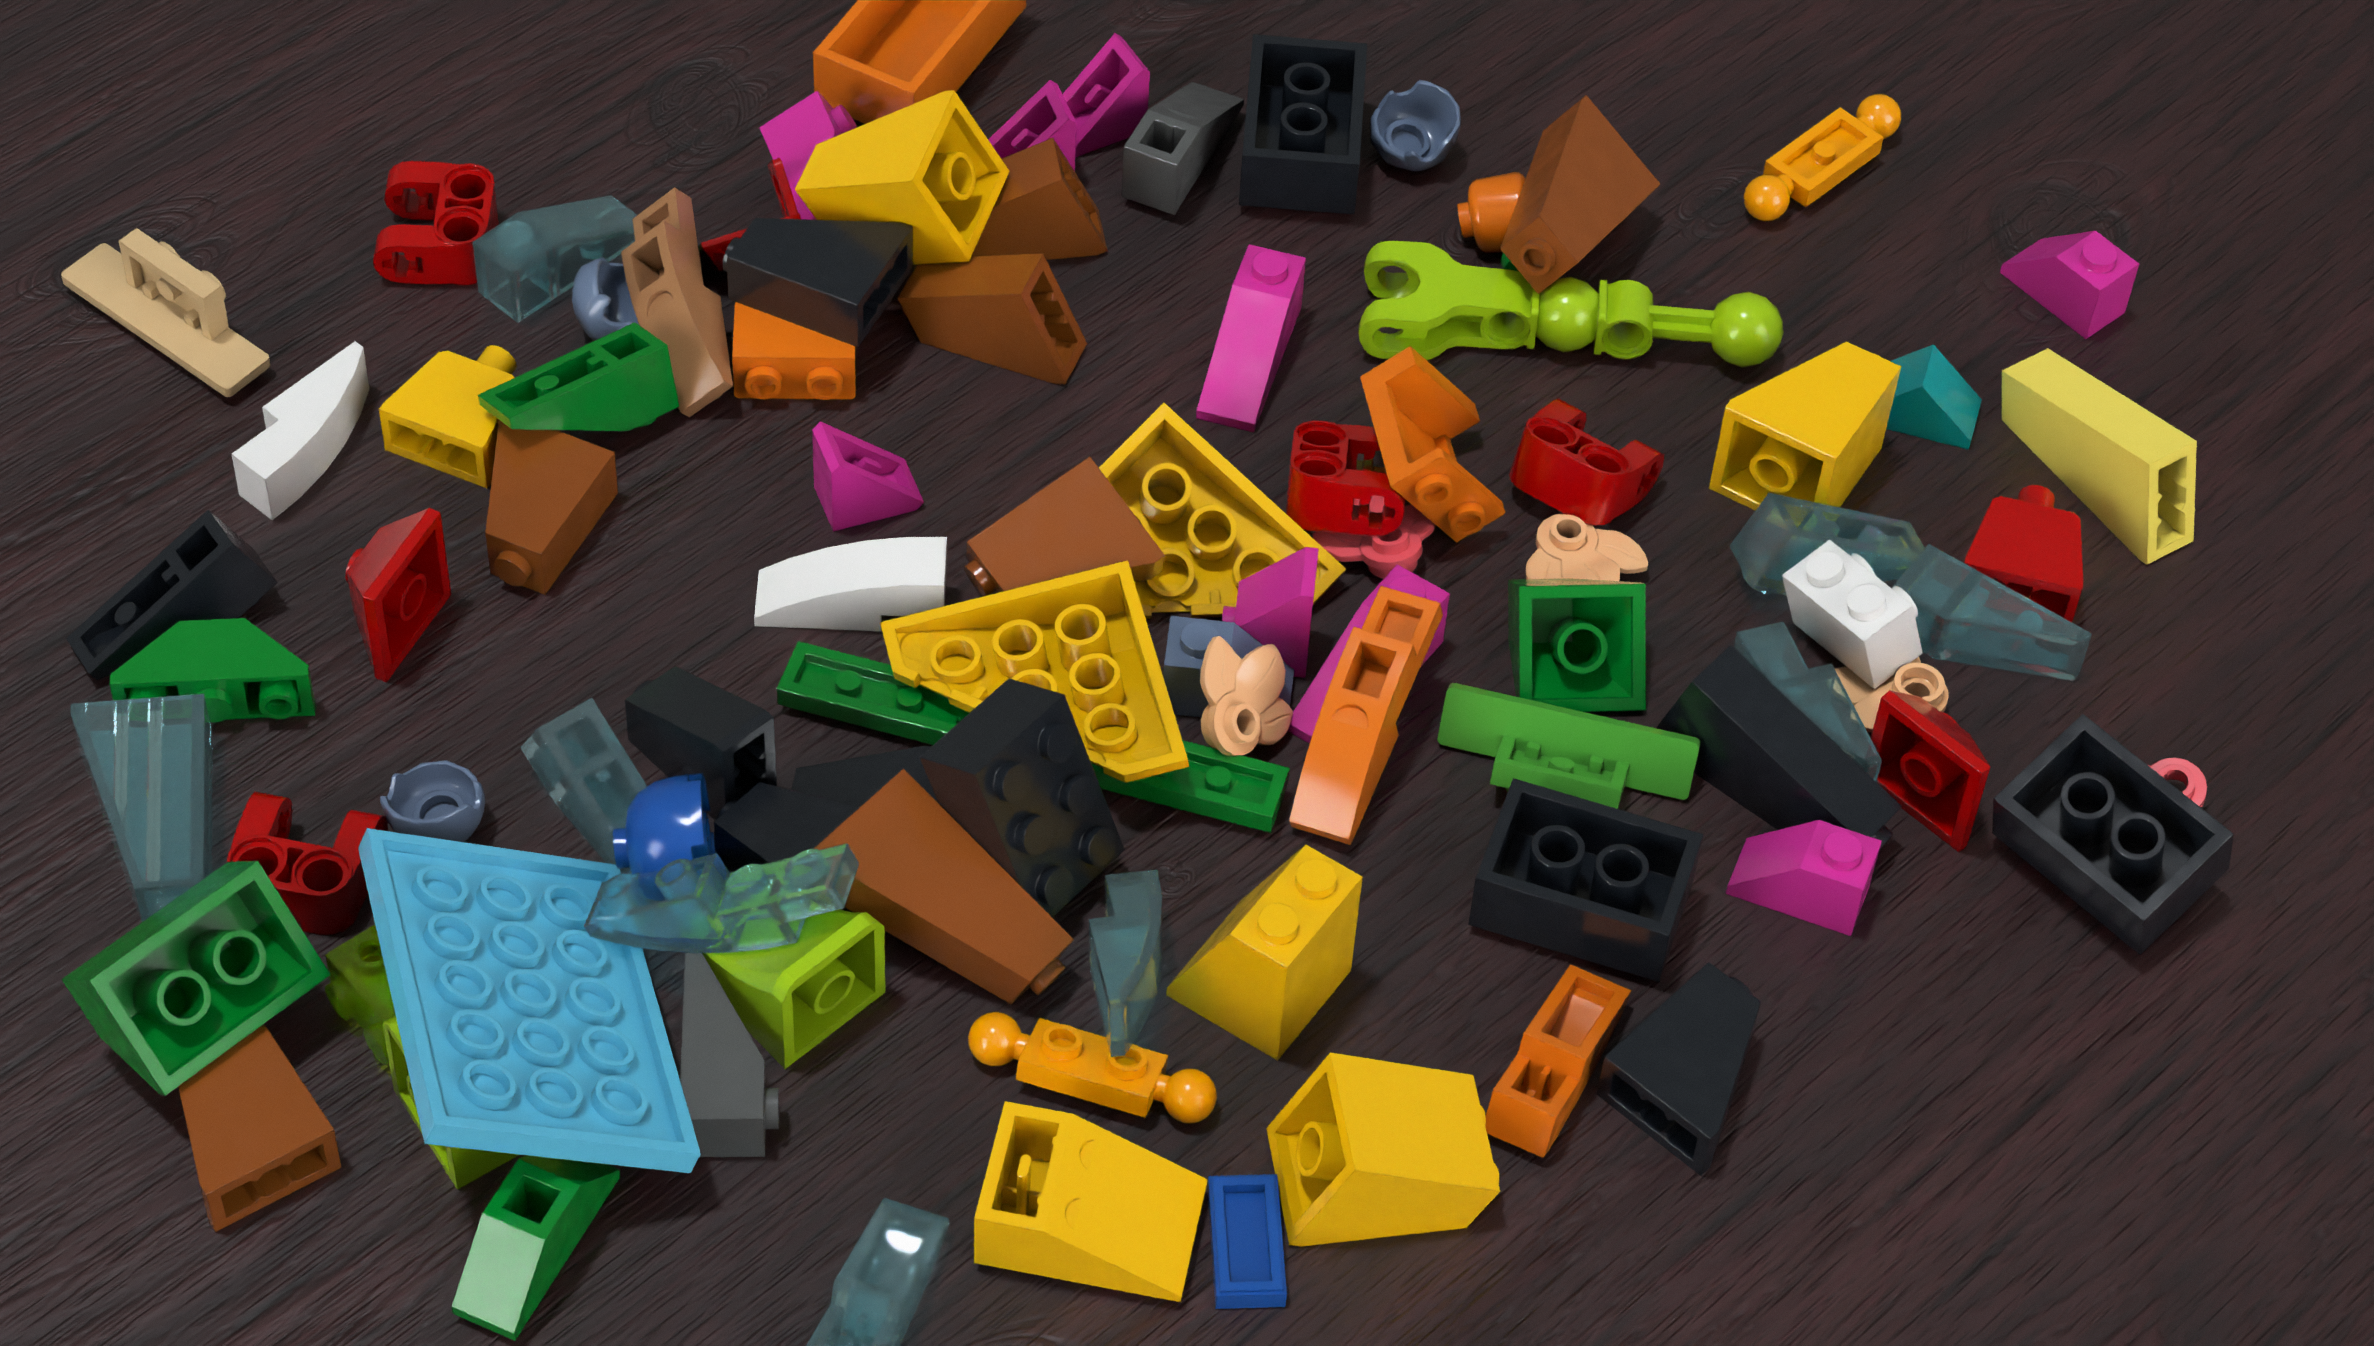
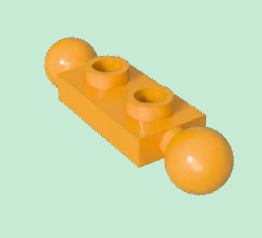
M1884 94L1870 95L1859 104L1856 117L1839 107L1767 159L1763 175L1754 178L1747 185L1744 192V205L1749 214L1762 221L1775 220L1787 210L1790 197L1804 207H1807L1880 154L1883 139L1893 135L1901 123V110L1897 102Z
M990 1012L980 1016L972 1024L969 1031V1048L979 1062L988 1066H1002L1016 1059L1018 1060L1016 1080L1144 1118H1146L1153 1101L1163 1102L1169 1115L1182 1123H1197L1204 1120L1211 1114L1216 1105V1087L1207 1074L1197 1069H1182L1171 1076L1165 1075L1168 1055L1145 1049L1132 1043L1121 1042L1042 1018L1038 1019L1031 1035L1021 1032L1019 1025L1012 1017L1000 1012Z

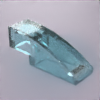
M1784 621L1737 632L1734 648L1877 782L1882 759L1832 663L1808 669Z
M1158 869L1105 875L1106 917L1089 919L1090 974L1111 1057L1125 1056L1142 1031L1155 1003L1161 979L1163 950L1162 893Z
M883 1198L833 1284L831 1304L806 1346H900L935 1265L948 1230L949 1218Z

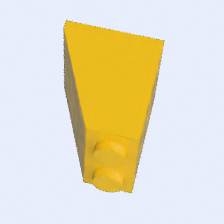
M955 90L938 93L816 144L795 187V191L817 220L900 222L913 226V265L969 262L1010 171Z
M1846 341L1732 398L1725 407L1709 489L1818 540L1882 448L1902 366Z
M1305 844L1236 905L1169 984L1166 995L1278 1061L1351 972L1363 876Z
M1330 1052L1266 1128L1274 1171L1278 1176L1279 1196L1289 1245L1303 1247L1467 1228L1500 1192L1499 1171L1493 1161L1485 1127V1111L1480 1105L1474 1076Z

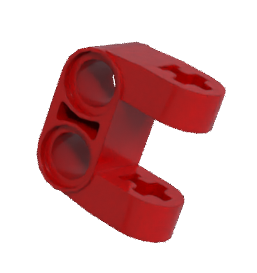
M406 161L394 165L389 171L384 197L386 206L394 214L403 218L434 220V226L399 224L390 225L382 229L377 235L373 265L375 270L383 278L398 283L457 284L463 286L483 281L490 274L493 266L499 227L494 177L489 169L472 163L453 164L428 161Z
M1557 398L1539 410L1526 422L1509 472L1510 480L1523 492L1566 515L1579 517L1585 524L1606 525L1611 523L1614 518L1630 510L1647 496L1662 470L1664 455L1636 439L1620 450L1583 432L1587 420L1586 413Z
M1308 421L1296 426L1293 434L1286 514L1303 530L1382 536L1395 531L1402 523L1405 513V499L1390 487L1385 467L1379 468L1374 466L1373 458L1375 451H1380L1374 427L1336 424L1328 421ZM1358 454H1364L1363 461L1357 460ZM1372 496L1384 497L1382 512L1375 513L1370 511ZM1354 499H1360L1359 506L1353 505Z
M254 792L250 796L237 825L227 856V862L258 861L304 932L319 935H333L343 932L354 923L368 895L358 847L367 828L388 831L386 817L350 810L343 820L333 848L288 839L293 813L290 798Z

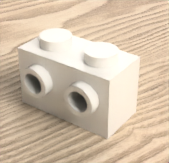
M1828 540L1782 575L1793 623L1872 688L1876 689L1892 677L1900 667L1912 662L1922 654L1915 619L1918 616V609L1914 601L1902 588L1898 586L1890 588L1880 580L1868 562L1856 553L1849 555L1834 542Z

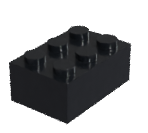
M1253 34L1239 205L1355 214L1361 151L1367 43Z
M1009 678L920 756L938 803L1052 918L1125 850L1064 694Z
M2084 714L2074 721L1993 798L1992 834L2140 955L2201 897L2230 866L2234 834Z
M1513 778L1475 878L1468 925L1660 982L1694 881L1704 834Z

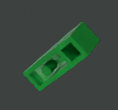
M635 322L478 395L480 406L509 428L525 430L630 431L634 428L647 426L653 423L657 417L679 407L668 345Z

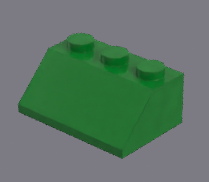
M258 861L227 862L61 980L98 1036L155 1091L162 1096H166L331 974Z

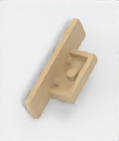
M138 228L119 240L121 253L108 244L102 243L61 273L63 284L225 397L233 396L270 368V359L266 352L229 328L224 302L226 293L219 280L212 273L206 270L199 271L180 258L178 253L168 243L163 241L158 243Z

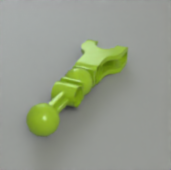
M1410 241L1380 242L1373 246L1367 254L1364 262L1365 281L1372 294L1381 299L1375 300L1367 306L1361 317L1358 332L1359 341L1363 349L1368 354L1380 359H1390L1409 346L1426 360L1433 359L1446 349L1455 346L1515 349L1527 345V349H1534L1536 337L1547 347L1563 353L1582 349L1594 341L1593 354L1601 355V352H1606L1615 358L1634 359L1644 355L1650 349L1653 338L1711 343L1713 351L1725 362L1742 368L1760 364L1772 357L1780 345L1784 333L1783 321L1777 307L1766 297L1752 292L1733 294L1719 302L1714 310L1653 305V294L1649 288L1633 280H1619L1611 284H1607V280H1600L1597 292L1587 282L1573 277L1557 279L1538 294L1518 271L1463 265L1453 260L1447 252L1431 243ZM1396 266L1403 269L1406 273H1390L1383 268ZM1382 327H1391L1402 330L1396 333L1387 334L1379 331L1378 329Z

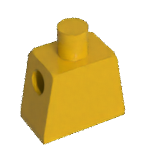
M495 345L487 346L476 361L451 351L438 352L379 408L385 450L488 488L492 482L499 419L480 406L478 395L515 378L512 374L516 370L517 364L513 356L505 349Z

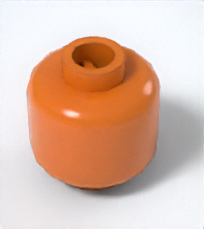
M1512 172L1476 179L1469 185L1467 192L1468 202L1457 204L1463 238L1474 236L1477 246L1485 254L1502 252L1500 247L1526 179L1523 174Z

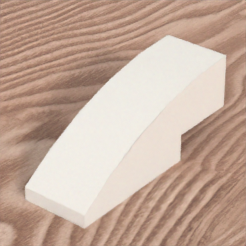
M354 341L264 405L262 409L266 429L232 453L239 495L272 521L301 498L325 473L353 431L370 389L363 346Z
M899 537L854 542L791 557L760 569L754 626L881 631L880 622L882 621V615L907 616L945 606L947 576V537Z

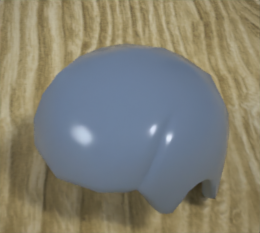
M1425 80L1417 81L1411 89L1404 92L1396 93L1390 90L1381 100L1378 108L1375 109L1370 118L1371 144L1388 165L1409 171H1424L1444 161L1455 145L1461 128L1460 106L1448 90Z
M599 257L581 266L573 283L572 304L575 316L587 335L595 341L634 322L639 325L630 298L623 264L609 263L605 258Z
M448 760L420 763L403 774H393L387 796H380V803L384 816L393 832L465 842L473 834L481 821L485 807V793L482 784L478 782V779L469 769Z

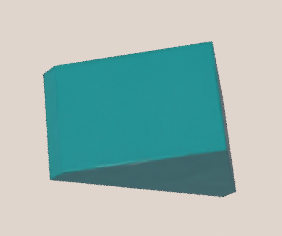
M1934 344L1891 360V362L1902 367L1886 429L1969 450L1982 401L1978 394Z

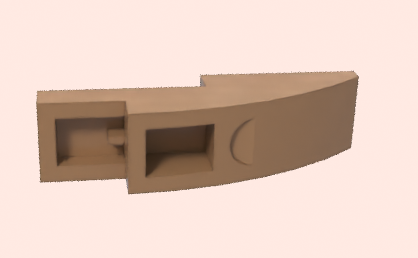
M674 187L632 219L635 242L621 251L625 278L638 323L645 330L668 345L679 402L678 408L681 413L690 418L732 388L733 381L721 297L703 285L692 199Z

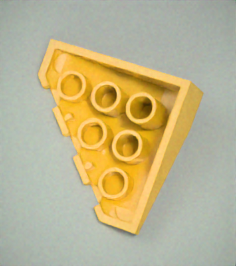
M1164 402L1099 467L1165 555L1161 573L1152 579L1135 582L1146 619H1151L1152 613L1190 612L1191 618L1222 617L1224 606L1236 607L1239 581L1305 547L1319 548L1313 605L1346 571V568Z
M1128 560L880 622L895 680L913 688L920 685L948 698L949 704L969 713L1009 678L1058 692L1066 697L1091 763L1102 767L1104 774L1127 783L1189 767L1188 757Z

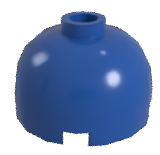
M703 773L673 776L650 784L639 791L629 804L625 828L613 829V846L617 868H630L637 889L649 900L667 907L692 908L717 904L715 899L718 897L714 832H710L707 811H711Z

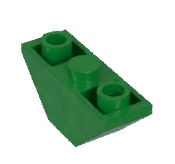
M246 618L179 621L110 674L109 685L119 725H155L158 723L190 721L221 722L232 719H286L295 716H315L316 705L309 665Z
M528 1155L519 1158L481 1215L451 1306L452 1313L515 1341L618 1182L620 1170L601 1163Z

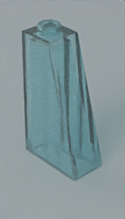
M205 694L71 704V718L80 754L141 922L148 919L212 873L213 733Z

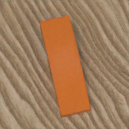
M1570 964L1524 1031L1517 1055L1493 1089L1486 1112L1485 1127L1487 1134L1544 1158L1595 1070L1629 1001L1632 990Z

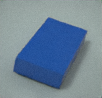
M1277 1174L1208 1176L1207 1196L1215 1309L1286 1307L1287 1288Z

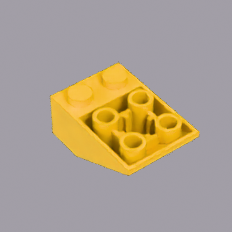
M1005 1101L974 1217V1263L1181 1302L1208 1179L1075 1114Z

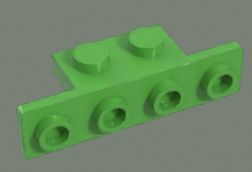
M1451 683L1447 689L1437 738L1438 743L1444 746L1496 757L1490 784L1504 787L1507 792L1514 778L1616 809L1619 807L1624 787L1680 800L1687 799L1700 748V740L1696 737L1458 683Z

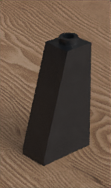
M1732 645L1690 683L1656 727L1657 729L1698 738L1700 740V748L1694 773L1777 830L1821 820L1881 840L1880 848L1894 835L1885 825L1902 806Z

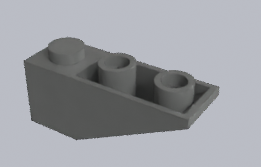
M1191 82L1148 109L1124 145L1121 197L1175 215L1244 106V99Z

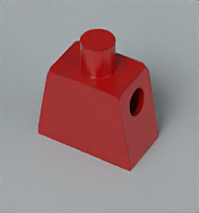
M2029 485L2022 488L2018 494V499L2004 496L1993 498L1965 557L1954 603L2070 630L2083 588L2081 518L2074 512L2054 508L2055 496L2053 492L2040 485Z

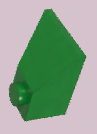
M1573 578L1508 580V643L1516 697L1582 712L1646 710L1645 583Z

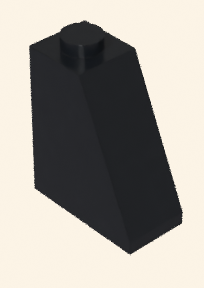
M755 218L741 238L736 237L729 243L724 254L723 270L727 272L729 299L859 347L913 269V226L900 222Z
M676 666L655 680H648L634 690L631 696L625 699L628 740L667 777L703 773L711 811H707V814L714 820H716L717 815L725 804L734 798L740 799L757 783L761 782L777 786L774 717L765 709Z
M759 782L740 799L734 798L730 800L717 815L714 821L716 862L741 880L753 872L776 887L783 881L789 880L817 899L840 910L852 912L806 885L796 874L811 851L859 809L860 806Z
M1708 962L1604 1057L1597 1095L1702 1176L1711 1166L1752 1040L1761 1001L1752 995L1749 988L1737 978L1728 977Z

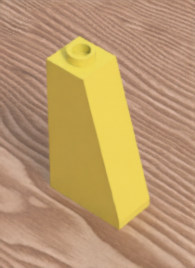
M2049 348L2002 370V421L2140 561L2148 565L2194 541L2197 441Z

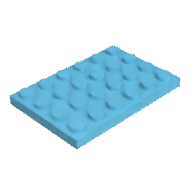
M367 828L358 850L424 1144L691 1173L701 1153L621 871L617 868L616 864Z

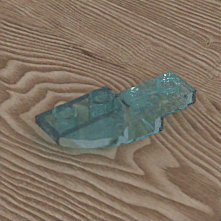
M847 843L822 850L808 849L794 857L763 865L749 864L729 873L717 853L692 860L677 859L665 865L660 871L633 875L623 873L602 882L584 928L590 937L626 946L683 953H732L793 944L798 942L806 917L845 907L859 862Z

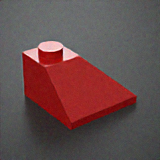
M427 508L379 528L364 549L359 548L353 553L346 568L345 579L349 583L353 613L375 678L386 683L451 596L441 512L432 508Z
M1889 690L1881 697L1862 769L1902 806L1901 808L1957 852H1960L1968 844L1991 766L1971 735L1961 728L1950 715L1940 712L1920 696Z

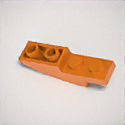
M1380 586L1362 629L1353 626L1329 685L1305 757L1289 822L1291 827L1348 845L1352 844L1398 739L1397 719L1443 617L1440 602Z

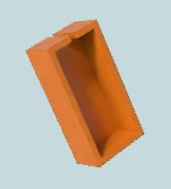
M857 0L813 52L814 92L818 90L833 108L840 104L843 105L853 119L865 124L943 91L955 90L957 92L1026 8V0Z

